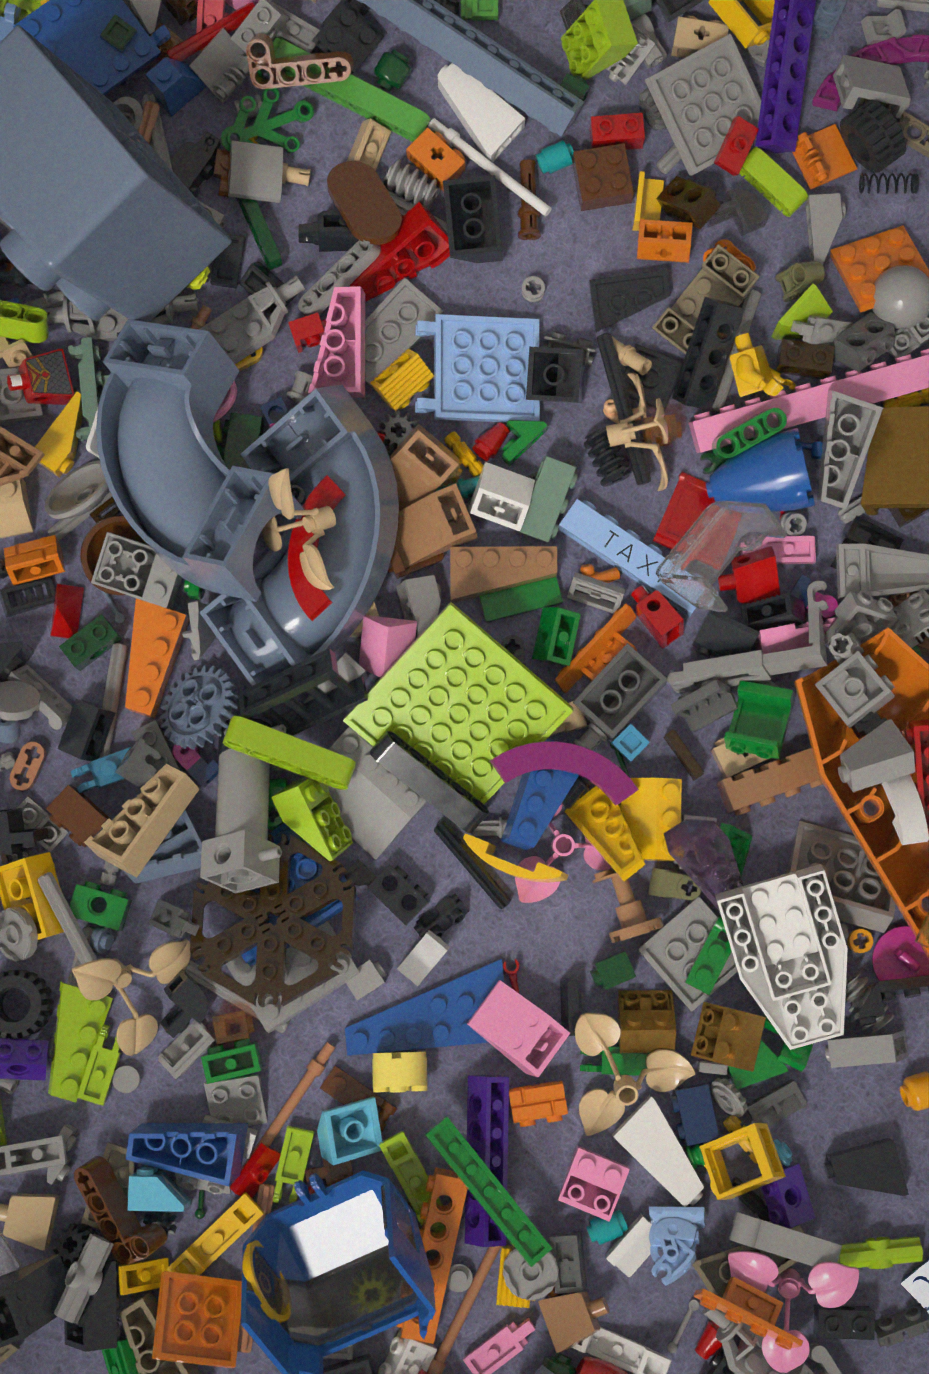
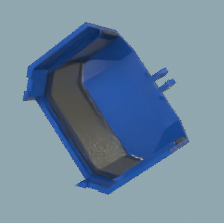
M361 1171L325 1188L323 1180L317 1173L310 1175L309 1180L315 1193L310 1195L307 1186L302 1180L295 1182L294 1188L300 1200L267 1214L242 1245V1261L246 1246L250 1242L258 1240L263 1246L255 1247L253 1250V1267L259 1287L271 1308L279 1315H283L288 1302L290 1305L291 1315L287 1321L279 1323L275 1319H270L261 1309L260 1304L262 1303L255 1294L251 1282L244 1277L242 1270L241 1325L282 1374H323V1357L416 1316L419 1317L420 1335L423 1339L425 1338L430 1319H433L436 1312L433 1278L416 1214L389 1178ZM280 1271L284 1277V1280L280 1277Z

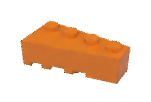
M136 598L125 708L153 719L156 718L184 639L182 634L187 630L190 622L187 615Z

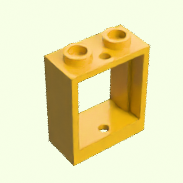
M709 0L710 6L745 48L754 45L760 46L767 40H770L775 0H743L763 24L762 26H758L741 6L739 1L742 0Z
M753 1123L699 1146L705 1162L704 1167L707 1169L711 1180L710 1187L717 1200L732 1199L786 1177L767 1123ZM749 1139L762 1176L733 1187L721 1150Z

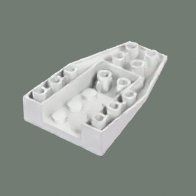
M815 865L715 894L740 980L788 1048L791 1050L844 1035L848 949L822 865Z

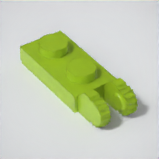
M105 1024L101 1029L96 1045L93 1046L77 1096L79 1099L102 1106L105 1105L112 1078L121 1056V1049L118 1046L116 1037L113 1049L104 1047L110 1033V1026Z
M291 1125L287 1126L275 1178L277 1182L272 1202L279 1203V1200H281L283 1183L293 1184L289 1204L297 1201L298 1195L296 1194L294 1184L299 1180L304 1181L315 1131Z

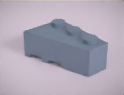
M184 810L136 878L125 872L135 884L201 868L202 841L204 839L196 823L186 810Z

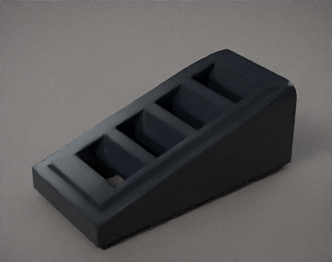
M52 576L0 589V601L5 617L15 616L54 603L56 589ZM44 584L49 598L44 599L40 586ZM31 588L35 589L38 601H33L30 592ZM24 591L27 604L22 603L19 592ZM13 594L16 607H12L9 595Z

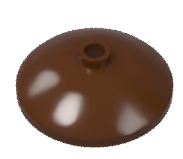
M122 515L108 517L99 521L88 531L83 540L80 560L82 569L90 582L92 581L107 532L146 543ZM93 584L95 587H97L105 593L112 595H125L120 592Z

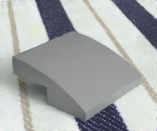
M231 141L228 196L280 203L283 176V148Z

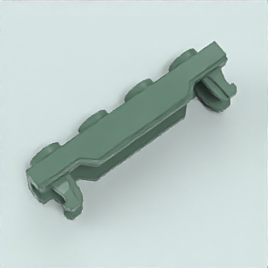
M92 337L81 339V345L76 347L70 345L68 347L69 353L73 358L82 359L78 364L83 416L89 423V427L77 430L76 437L81 442L87 440L101 398L100 386H103L102 370L98 371L97 361L102 359L101 349L99 345L95 344Z

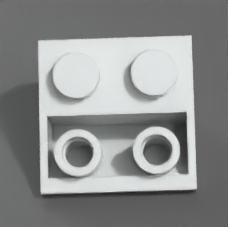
M485 462L467 511L476 516L520 531L530 505L535 480Z

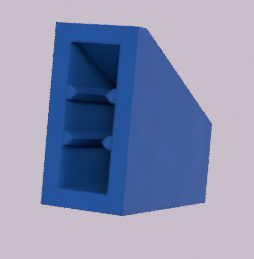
M165 57L146 73V77L157 102L172 117L207 86L189 67L190 63Z

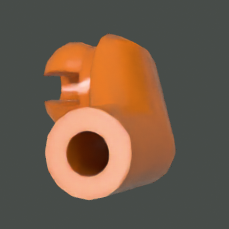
M590 563L580 567L582 575L606 583L620 579L617 567L602 572L594 571V565Z

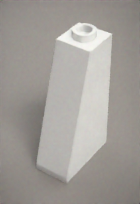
M455 64L445 65L438 73L439 90L482 155L493 163L525 128V117L495 92L486 88L480 81L471 75L465 74Z
M649 1095L616 1129L612 1136L684 1207L688 1204L693 1206L703 1196V1193L700 1191L704 1186L656 1101Z

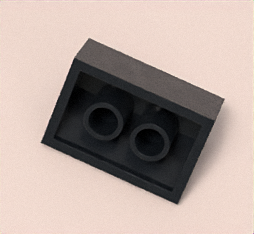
M495 175L444 180L443 188L450 258L473 263L503 261Z

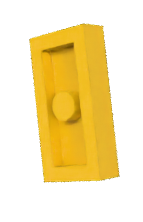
M645 171L639 172L632 229L634 231H639L640 219L660 220L661 205L656 198L663 191L664 180L645 179Z

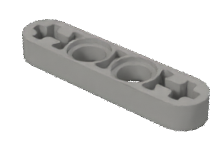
M359 240L301 297L298 303L299 310L306 316L317 312L320 315L330 305L334 287H348L376 260L381 252L380 245L370 244V241L363 240L362 242ZM351 264H353L352 267L350 268V270H348L347 272H345V270L347 269V267L350 266ZM334 282L333 286L326 291L327 287Z

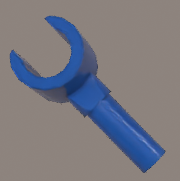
M796 441V444L802 443L803 449L811 450L812 459H821L822 442L804 443Z

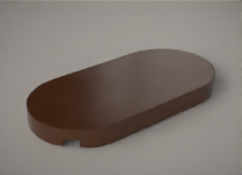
M359 161L343 162L332 168L327 177V190L353 236L362 242L363 240L370 241V244L373 245L385 244L395 239L398 231L401 229V213L377 172L368 164Z

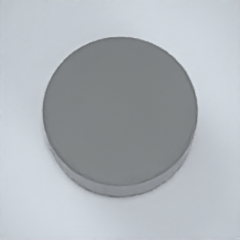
M125 1065L119 1067L114 1072L112 1082L119 1092L130 1093L139 1087L141 1075L134 1066Z

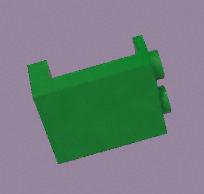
M740 680L737 689L738 709L734 711L729 732H725V747L738 754L745 752L756 754L763 759H779L794 706L793 690Z

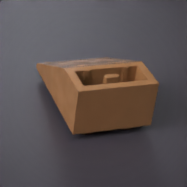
M420 424L412 430L389 457L397 482L399 511L433 493L459 465V458Z
M456 483L431 493L398 512L395 546L404 568L450 550V547H458L478 538Z

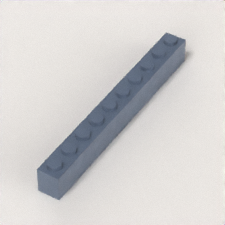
M357 0L375 10L379 16L385 17L397 25L400 30L409 33L418 39L422 45L428 46L443 59L452 62L461 68L465 74L471 75L486 88L495 91L508 103L514 104L529 117L536 119L551 132L557 133L561 137L570 128L584 101L434 0Z

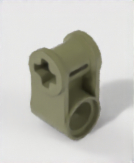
M819 261L795 263L787 270L777 274L775 279L780 283L784 293L783 301L789 302L798 299L812 284H820L824 279L825 271Z
M652 868L648 895L682 900H694L700 895L702 888L697 878L678 874L674 871ZM688 880L692 881V886L696 887V892H691L690 896H686V891L681 889V886L687 884Z

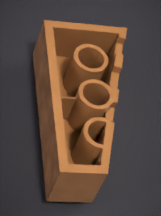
M557 546L450 547L451 602L453 604L557 577Z

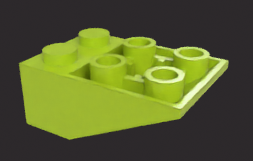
M594 0L561 37L562 48L566 53L571 74L573 76H580L585 81L626 57L638 44L624 0Z
M303 777L293 781L271 797L282 821L329 861L334 860L353 844L351 832L345 826L340 816L339 806L333 801L328 785Z

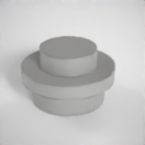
M464 1264L452 1265L447 1281L448 1288L454 1292L466 1291L471 1286L473 1280L471 1270Z

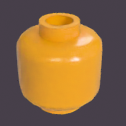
M927 1071L904 1078L903 1086H900V1094L904 1104L915 1111L929 1108V1072Z

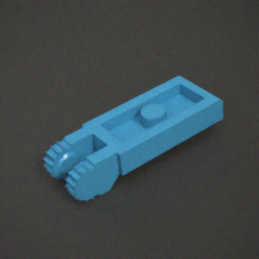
M131 747L72 770V777H80L91 772L94 780L80 784L77 787L79 793L97 787L100 789L124 780L125 778L115 773Z

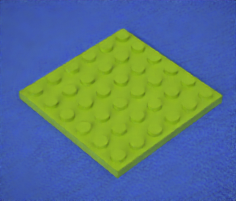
M450 602L367 692L368 700L354 706L344 717L343 722L372 746L387 731L394 732L485 804L504 784V781L490 760L515 747L529 743L544 742L574 711V708L457 606Z

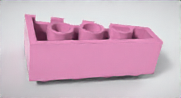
M361 286L334 287L326 318L327 323L324 335L321 338V347L318 359L315 362L314 375L308 394L316 388L342 384L352 398H365V292Z

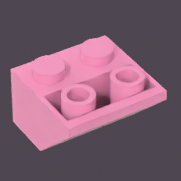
M577 1145L567 1169L558 1200L610 1222L630 1169L624 1164Z

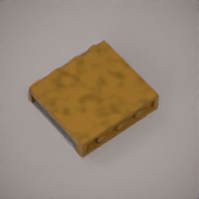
M929 406L883 408L868 448L861 506L867 515H878L879 508H929Z

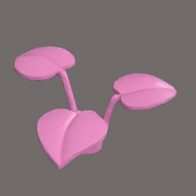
M560 805V807L558 808L557 812L553 817L557 816L560 813L562 805ZM551 821L548 827L555 835L551 842V847L554 851L553 855L546 863L538 856H530L523 859L518 865L534 872L538 862L552 867L550 864L559 855L568 856L574 851V848H585L584 860L591 868L601 871L612 868L586 837V843H575L571 836L560 834ZM515 877L519 900L522 903L541 901L553 894L560 882H533Z
M734 1251L728 1254L731 1277H735L762 1292L766 1291L768 1285L774 1287L778 1284V1291L785 1298L783 1330L803 1340L802 1346L786 1350L776 1345V1339L768 1335L762 1339V1351L766 1361L773 1369L781 1373H787L805 1362L809 1355V1342L806 1336L797 1330L789 1331L790 1300L799 1295L800 1287L802 1286L809 1294H816V1299L821 1306L836 1308L845 1304L852 1297L859 1280V1269L856 1267L845 1266L837 1262H822L815 1265L809 1273L808 1282L811 1286L810 1288L805 1283L804 1278H800L799 1273L795 1269L787 1268L778 1275L776 1263L764 1254L751 1251Z

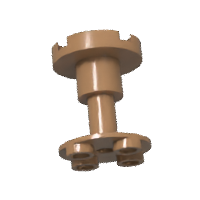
M613 869L594 874L596 880H593L592 883L611 878L620 907L615 908L622 929L609 933L612 943L664 927L661 917L647 920L641 900L635 901L629 879L623 881L617 873H614Z

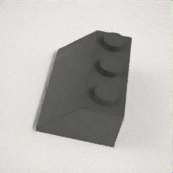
M627 643L573 701V704L590 723L598 727L613 742L663 689L667 683V678Z

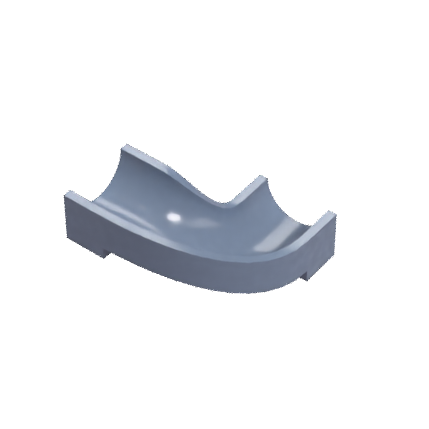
M128 319L103 361L111 373L103 388L98 406L96 435L101 468L108 488L119 510L131 527L178 575L200 588L257 602L261 591L256 585L253 574L255 545L266 523L276 515H284L274 505L269 490L268 481L274 473L232 466L229 470L222 460L215 443L213 419L240 370L209 331ZM292 495L294 510H304ZM294 515V519L300 520L303 515Z
M342 384L313 390L241 453L243 459L253 470L275 474L289 468L290 485L302 487L306 493V499L326 475L346 494L333 510L336 525L324 530L325 535L319 537L318 551L322 557L328 579L334 588L324 590L333 603L317 618L311 621L296 600L291 587L288 573V548L293 528L279 532L282 539L281 549L275 552L269 549L265 557L253 570L256 585L261 591L257 602L221 594L199 612L252 686L329 648L335 652L355 631L369 611L381 588L392 558L398 529L399 512L397 482L392 462L376 430ZM296 492V500L298 501L299 492ZM283 516L281 526L294 523L296 519H287Z

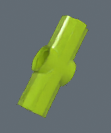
M918 1236L894 1239L876 1237V1240L875 1238H867L865 1242L839 1244L842 1245L838 1263L849 1267L885 1269L893 1267V1264L923 1261V1250L920 1237Z

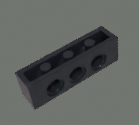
M704 297L672 395L674 400L685 406L711 411L713 402L717 397L721 378L725 373L729 354L733 349L738 327L742 322L743 308L730 302Z

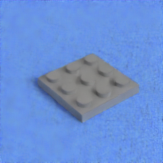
M699 896L637 949L691 1012L738 972L731 952L710 995L684 983L717 918ZM720 931L717 938L726 942L728 939L727 934Z

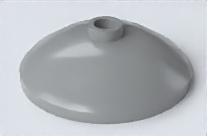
M100 460L78 467L65 476L52 489L45 501L44 507L50 517L69 519L91 512L98 507L109 490Z

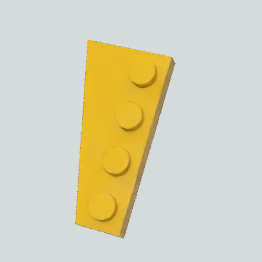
M597 786L577 800L570 809L564 811L623 881H626L646 865L619 804L614 805L609 797Z

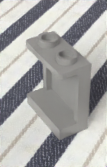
M843 55L833 75L842 108L852 110L858 97L889 103L894 118H900L904 110L909 107L911 101L901 68L895 65Z

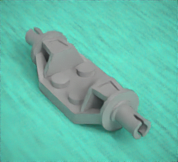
M296 275L278 288L272 287L269 281L266 282V288L250 295L199 330L209 331L233 363H238L275 338L284 315L288 313L285 307L286 301L305 290ZM272 303H275L277 307L267 320L262 312Z
M197 295L176 296L162 310H166V314L152 319L150 323L167 325L168 323H173L175 312L198 311ZM66 296L63 297L62 307L44 308L47 312L48 324L64 323L69 333L75 332L84 337H92L93 341L96 342L116 340V334L121 332L128 318L112 308L100 320H92L81 312ZM74 319L88 320L89 325L74 323Z
M717 1308L715 1311L710 1309L702 1310L705 1316L719 1326L716 1339L722 1343L728 1367L735 1374H814L804 1363L787 1373L776 1371L768 1364L763 1355V1337L751 1332V1326L743 1322L737 1324L724 1317L726 1313ZM735 1334L741 1338L738 1348L732 1338Z

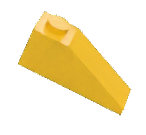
M79 392L75 393L35 446V448L45 454L39 464L59 478L63 473L67 474L74 465L73 459L76 456L79 440L76 437V432L81 429L83 418L82 400Z

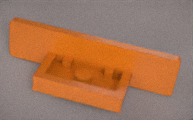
M626 603L621 609L616 610L610 621L595 633L594 638L585 647L577 652L576 657L570 662V666L560 670L555 678V682L561 691L567 693L583 675L590 681H593L627 643L637 651L633 644L621 636L636 619L631 606Z
M735 1277L730 1278L722 1298L703 1288L696 1290L693 1295L700 1300L699 1304L713 1311L717 1308L726 1313L724 1317L737 1324L743 1322L751 1326V1332L762 1337L768 1335L776 1339L775 1344L781 1348L791 1350V1348L801 1347L803 1344V1340L775 1326L783 1302Z

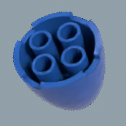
M798 428L774 434L725 461L710 475V482L706 483L708 497H714L715 502L728 507L758 512L791 511L815 506L814 496H808L807 493L812 492L802 443L796 444V439H800Z

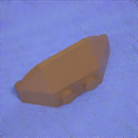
M1 426L0 486L29 476L45 454Z

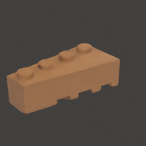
M812 748L787 756L785 759L767 763L758 769L742 772L733 778L728 777L716 785L727 813L735 812V815L739 816L750 812V806L760 803L761 807L776 802L775 796L785 793L787 798L801 793L800 787L810 784L812 789L823 785V782L818 775Z

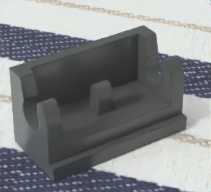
M142 738L127 751L115 773L138 787L143 786L157 771L152 765L146 763L145 757L151 755L157 760L161 758L158 751L145 744V740Z
M790 1079L748 1103L746 1111L753 1123H767L768 1127L806 1107L807 1102L796 1082Z
M574 1231L570 1234L557 1233L554 1236H550V1246L553 1248L551 1253L555 1257L559 1269L555 1283V1294L583 1292L587 1288L582 1231Z

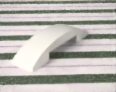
M908 774L883 782V788L895 814L892 823L901 844L908 845L928 842L929 834L923 806L911 775Z
M600 1327L598 1332L572 1347L580 1352L589 1353L634 1374H667L672 1361L638 1342L603 1327Z

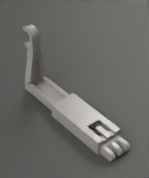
M815 581L807 589L809 643L812 646L768 654L758 650L683 663V671L668 674L667 681L676 693H685L700 689L702 683L712 679L726 683L731 687L739 685L740 680L755 683L771 680V675L827 666L822 611L829 608V606L823 600L820 602L815 601L816 592L825 590L827 588L824 581Z

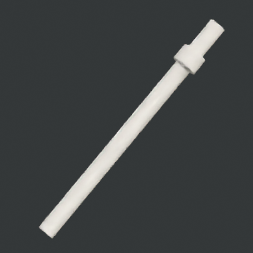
M435 118L430 121L429 127L433 131L439 132L445 138L447 145L456 147L489 174L495 175L498 181L544 216L551 212L552 208L462 140L458 132L452 128L448 129Z

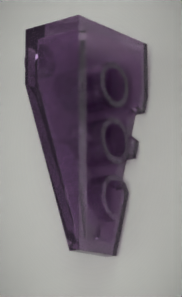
M686 819L663 833L669 854L718 910L719 907L715 894L744 886L730 840L715 821Z

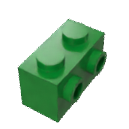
M250 1038L235 1041L234 1047L224 1049L223 1045L207 1048L208 1053L201 1056L207 1084L259 1072L263 1069L258 1042H250Z

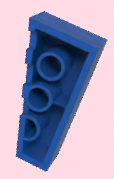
M547 738L544 742H556V741H553V740H550V739ZM543 769L522 774L501 842L523 850L534 848L579 775L553 769Z
M142 1123L129 1133L126 1160L230 1186L241 1174L248 1123Z

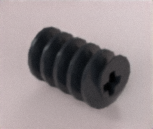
M606 427L596 430L585 437L587 440L584 442V447L591 449L588 452V456L595 458L592 465L595 468H599L596 471V475L604 477L600 481L601 486H611L630 476L624 474L630 466L620 464L626 458L625 455H616L621 446L610 447Z

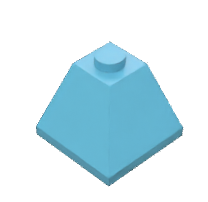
M375 1097L322 1111L317 1129L322 1158L330 1164L336 1165L382 1151L379 1143L382 1142Z

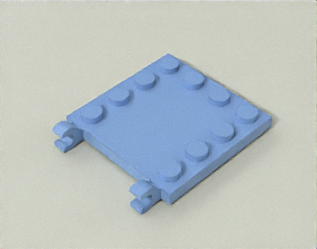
M436 314L434 322L417 321L415 336L425 337L434 335V399L417 398V401H415V413L434 412V420L483 422L540 421V401L526 400L529 346L539 347V319Z

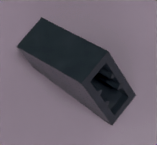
M890 1138L826 1155L827 1162L823 1163L825 1173L828 1179L832 1178L833 1182L838 1185L900 1196L909 1195L895 1143Z

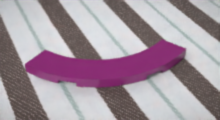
M916 34L912 35V37L899 39L892 37L868 45L850 56L890 65L907 62L929 63V35ZM835 71L828 75L818 88L812 100L813 106L838 111L841 101L833 77Z
M529 743L501 753L490 760L504 783L524 773L553 769L585 777L600 788L614 805L620 804L639 790L633 781L609 759L590 749L571 743Z

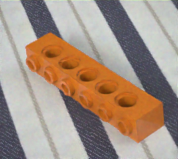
M436 1167L434 1175H429L427 1179L426 1192L430 1193L428 1203H422L420 1219H424L422 1230L419 1229L425 1253L431 1249L439 1252L437 1258L433 1260L427 1259L433 1278L436 1312L433 1319H430L424 1339L420 1335L418 1316L396 1325V1327L400 1328L401 1338L434 1344L467 1193V1187L454 1171ZM441 1195H447L451 1198L449 1204L445 1206L438 1205L436 1200ZM436 1222H441L445 1225L444 1230L439 1233L432 1232L430 1228ZM405 1283L402 1300L415 1295L414 1290L408 1283Z

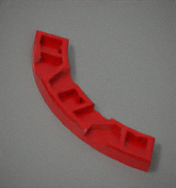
M326 475L314 488L302 507L304 510H312L329 506L334 510L346 494ZM303 515L300 520L296 519L295 522L301 521L306 515ZM304 526L293 528L290 537L288 573L296 600L307 617L313 621L333 602L324 590L314 587L304 575L300 562V553L304 552L303 544L314 533H308ZM319 538L312 543L317 549Z

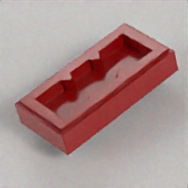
M740 116L734 117L714 164L733 176L739 175L759 129Z
M261 1142L241 1170L240 1176L230 1186V1189L239 1196L247 1193L253 1198L258 1191L259 1185L267 1180L270 1172L279 1161L281 1153Z

